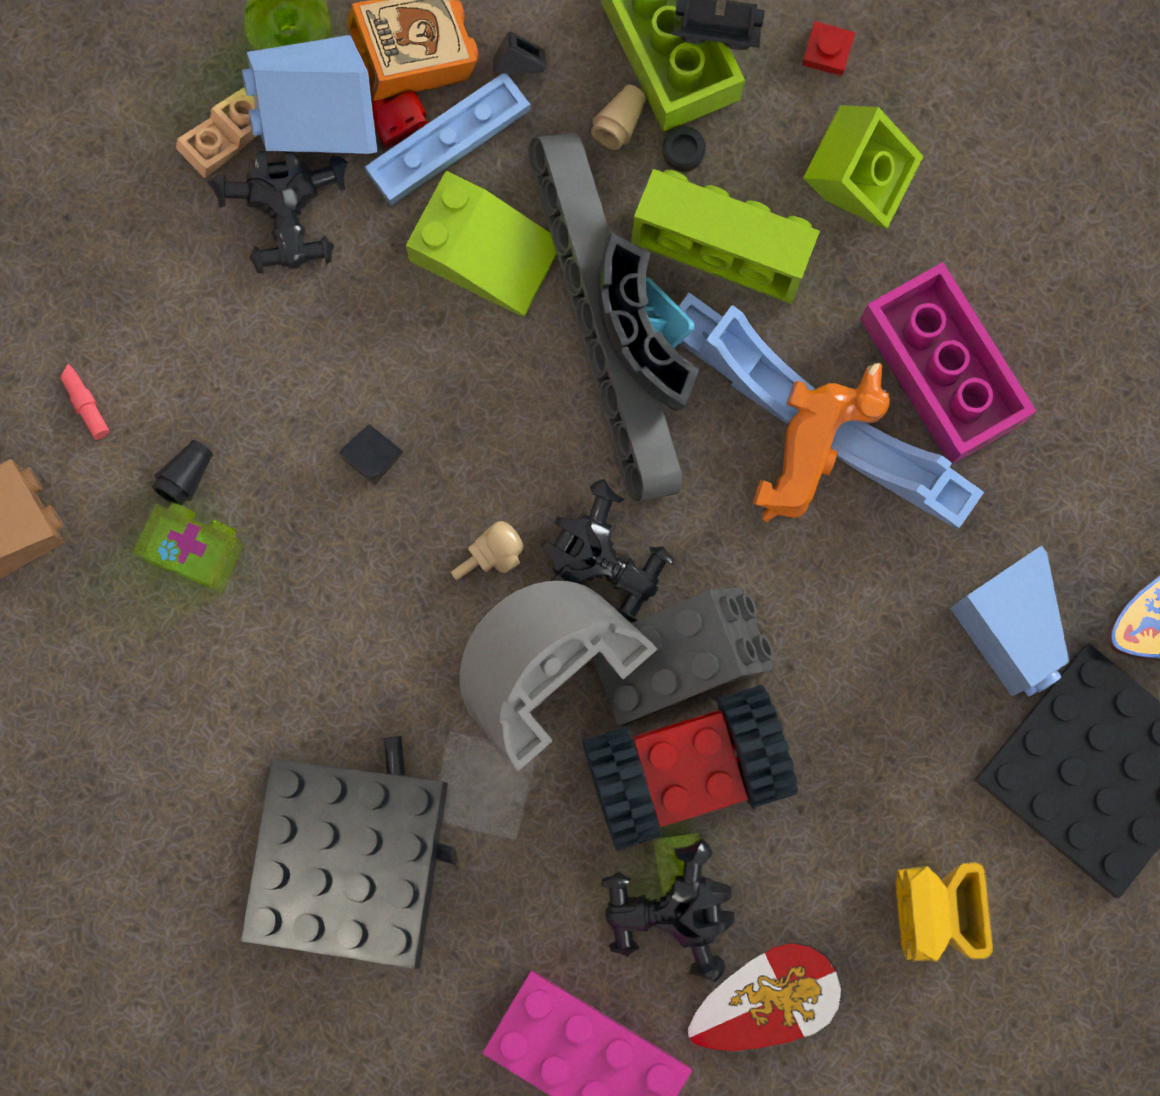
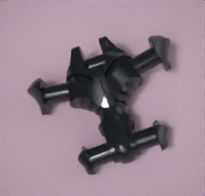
M265 150L257 151L255 165L247 175L246 182L226 181V176L221 171L210 178L207 184L214 191L218 199L219 208L225 207L226 198L247 199V206L262 210L264 214H269L270 218L275 220L273 222L275 227L271 234L273 239L278 242V247L260 250L257 246H254L253 252L249 257L257 273L264 274L263 267L282 264V267L296 269L301 264H305L307 260L325 258V264L332 261L334 244L326 236H323L322 241L303 243L302 237L305 235V227L299 223L300 219L297 216L301 214V209H304L311 199L318 196V188L336 182L339 190L345 189L344 178L348 161L341 156L332 155L329 160L330 166L311 172L309 166L300 161L294 152L284 151L285 161L267 163Z
M601 479L589 486L592 495L596 496L590 515L583 514L576 519L557 517L554 523L562 527L563 530L554 545L543 540L541 547L551 557L552 571L556 574L550 581H569L585 584L586 581H593L594 578L601 579L604 576L607 577L606 580L612 581L611 584H614L613 588L627 590L629 592L621 607L616 610L630 623H634L639 620L636 618V615L644 601L647 602L650 597L656 595L659 588L657 586L659 579L657 578L665 564L668 562L673 565L674 558L666 551L664 546H649L651 555L641 570L635 566V562L631 557L628 560H623L620 556L617 557L615 555L616 551L612 548L614 543L611 540L612 534L610 532L612 525L606 523L612 502L621 503L625 499L617 495L609 487L605 479Z
M701 838L691 845L674 849L676 858L684 861L683 876L676 875L671 889L666 891V895L660 897L658 901L657 899L650 900L646 895L628 897L627 884L631 878L625 876L620 871L612 876L602 878L601 886L609 888L610 901L605 910V917L615 936V942L609 945L611 952L629 957L634 951L640 949L633 940L632 931L647 932L649 928L655 926L672 934L679 941L682 948L691 947L695 962L691 964L688 974L704 977L713 982H716L723 975L725 962L719 955H712L709 944L713 943L719 934L727 930L734 923L735 917L734 912L721 911V904L732 897L731 886L701 876L702 864H705L713 854L709 843Z

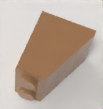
M12 459L0 464V579L64 543L58 530L64 527L60 517L51 504L44 507L37 495L39 491L43 490L38 478L30 467L23 469Z

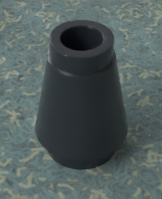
M191 440L188 446H185L154 475L156 481L152 485V489L168 503L176 507H182L185 501H192L209 465V461L213 457V453L202 443Z

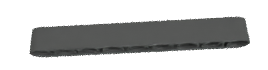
M575 132L535 136L529 144L530 165L626 490L630 498L635 502L678 494L682 487V474L661 402L649 394L625 368L608 338L602 321L598 300V272L602 253L610 232L582 140Z

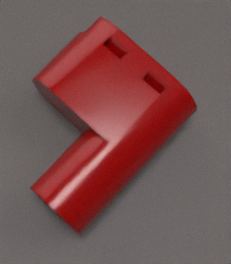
M415 91L405 92L390 101L388 98L373 101L371 98L374 128L385 148L399 144L428 124L426 119L427 113Z

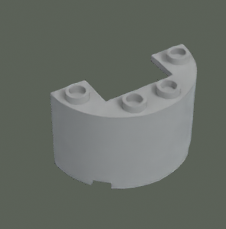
M569 581L536 583L517 590L504 598L475 627L461 661L459 674L461 696L473 720L513 767L519 771L553 741L529 713L598 652H600L611 668L624 679L651 656L657 648L594 590Z

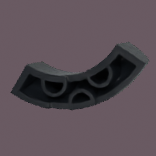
M611 233L605 244L598 272L599 308L606 333L617 356L633 378L649 394L677 412L686 406L700 368L683 358L668 343L661 331L655 332L645 308L648 304L646 271L651 253Z

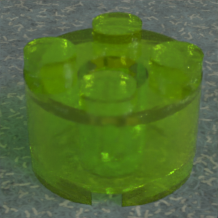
M325 0L247 1L244 32L251 51L335 37Z

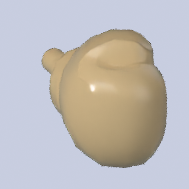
M497 521L493 523L475 540V543L468 546L473 556L452 570L451 574L458 581L478 565L486 573L493 567L502 573L514 569L520 564L518 555L521 554L524 547L520 536L506 522Z

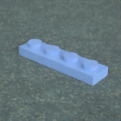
M500 74L365 166L366 173L392 206L530 111V103L508 74Z

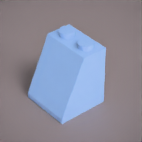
M350 35L247 52L249 69L242 70V77L246 95H254L256 108L248 110L253 136L261 135L266 151L363 154L377 152L368 71Z
M1041 545L950 608L1011 696L1023 691L1028 697L1036 692H1041L1062 678L1057 670L1069 662L1048 555Z

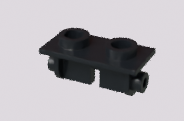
M677 0L672 35L681 36L682 40L693 44H702L708 40L722 42L726 47L734 50H747L749 47L759 48L765 10L756 9L757 4L726 0L724 16L715 15L717 0Z

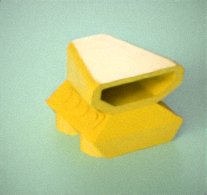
M979 863L960 864L942 880L928 866L898 869L896 871L895 886L900 939L903 955L906 960L937 962L948 944L968 958L982 959L991 955L993 947L986 878L982 865Z

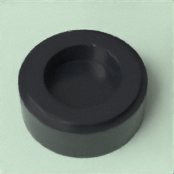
M686 126L677 127L671 130L664 139L663 158L668 166L676 171L687 172L694 170L704 159L706 143L703 136L696 129Z

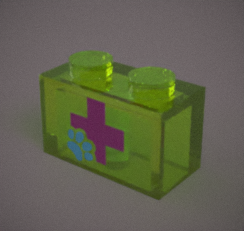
M171 503L169 509L155 504L133 553L143 561L222 594L244 547L242 542L234 537L237 530L216 520H212L210 526L194 520L195 512L175 503Z

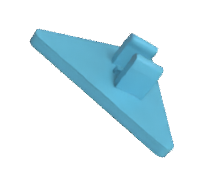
M646 277L648 304L645 308L655 332L661 331L668 343L675 348L693 332L694 322L649 277Z

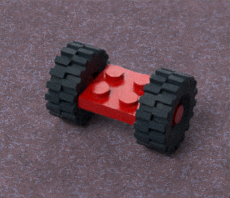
M763 685L718 698L717 711L631 737L628 728L623 727L582 740L591 777L616 851L660 838L659 827L747 800L751 808H755L797 795V778L793 771V760L788 751L790 749L787 740H785L781 722L777 718L775 706L771 703L770 695L766 692Z

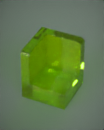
M699 833L652 840L660 895H666L671 890V885L675 882L676 875L683 876L684 861L676 858L674 849L695 843L700 839Z

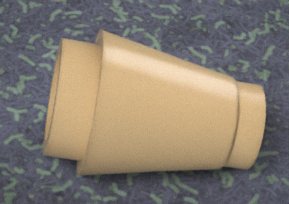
M626 85L593 118L594 126L591 133L599 144L610 150H619L622 145H627L630 142L643 105L646 102V95L643 91L633 85Z

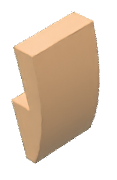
M245 88L240 89L212 107L209 119L177 139L176 149L204 178L228 162L256 137L253 136L248 110L256 109L254 97L247 96Z

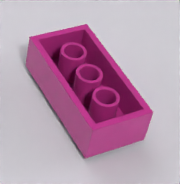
M943 262L867 304L860 318L861 322L945 458L952 462L950 466L1025 424L1037 412Z
M533 970L530 971L482 1053L550 1096H678L692 1071L687 1064Z

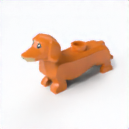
M874 363L866 368L856 389L836 383H827L814 390H808L805 383L800 381L793 382L786 404L798 409V412L792 417L786 430L783 473L777 478L774 489L772 488V483L760 480L752 504L767 508L762 516L765 522L768 523L777 515L796 518L801 517L806 512L816 491L821 474L829 476L833 469L838 451L831 449V445L836 431L841 424L847 421L874 423L883 418L889 408L890 398L889 393L881 387V363Z

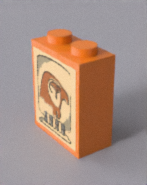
M368 0L351 5L346 27L368 71L370 94L373 101L399 96L408 91L418 92L469 80L474 66L478 62V49L475 40L472 37L468 38L464 27V10L459 0Z

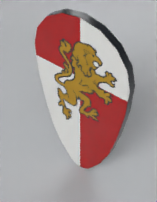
M791 942L775 946L752 959L708 995L696 1011L689 1025V1038L694 1044L705 1048L740 1051L788 1043L815 1034L832 1021L840 1007L842 986L838 971L824 953L811 945Z

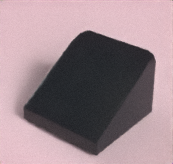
M509 31L493 58V72L500 74L543 73L546 68L544 49Z
M370 424L339 452L341 458L374 485L381 480L403 453L400 448Z

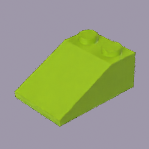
M445 171L406 244L410 262L522 317H525L557 256L550 232L487 190L448 171Z

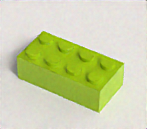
M600 0L663 133L741 100L745 79L730 48L726 47L722 42L708 40L702 44L688 43L682 40L681 36L672 35L677 0Z
M653 169L634 215L631 243L645 250L792 304L820 231L812 228L811 223L800 217L789 216L784 218L771 213V210L760 202L746 201L744 203L729 197V194L719 187L713 185L701 187L690 183L679 172L673 170L661 172Z

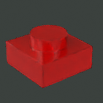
M814 21L802 66L843 76L855 32Z

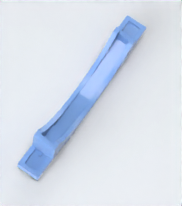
M688 293L679 305V308L694 322V330L679 344L731 380L732 387L788 425L792 417L798 412V409L786 404L793 382L800 381L805 383L808 390H814L815 388L794 372L766 345L739 309L731 305L726 314L721 316L691 293ZM857 421L844 422L839 426L834 436L831 449L838 451V459L956 529L960 528L984 493L951 469L950 465L952 462L942 455L904 443L867 423Z

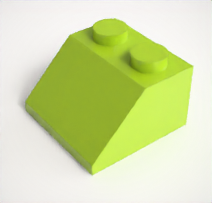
M840 105L803 179L825 201L881 228L887 229L923 155L879 107Z

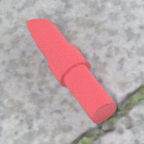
M68 363L60 378L70 395V401L74 409L83 418L95 440L107 436L110 430L96 407L97 403L90 390L86 389L81 378Z

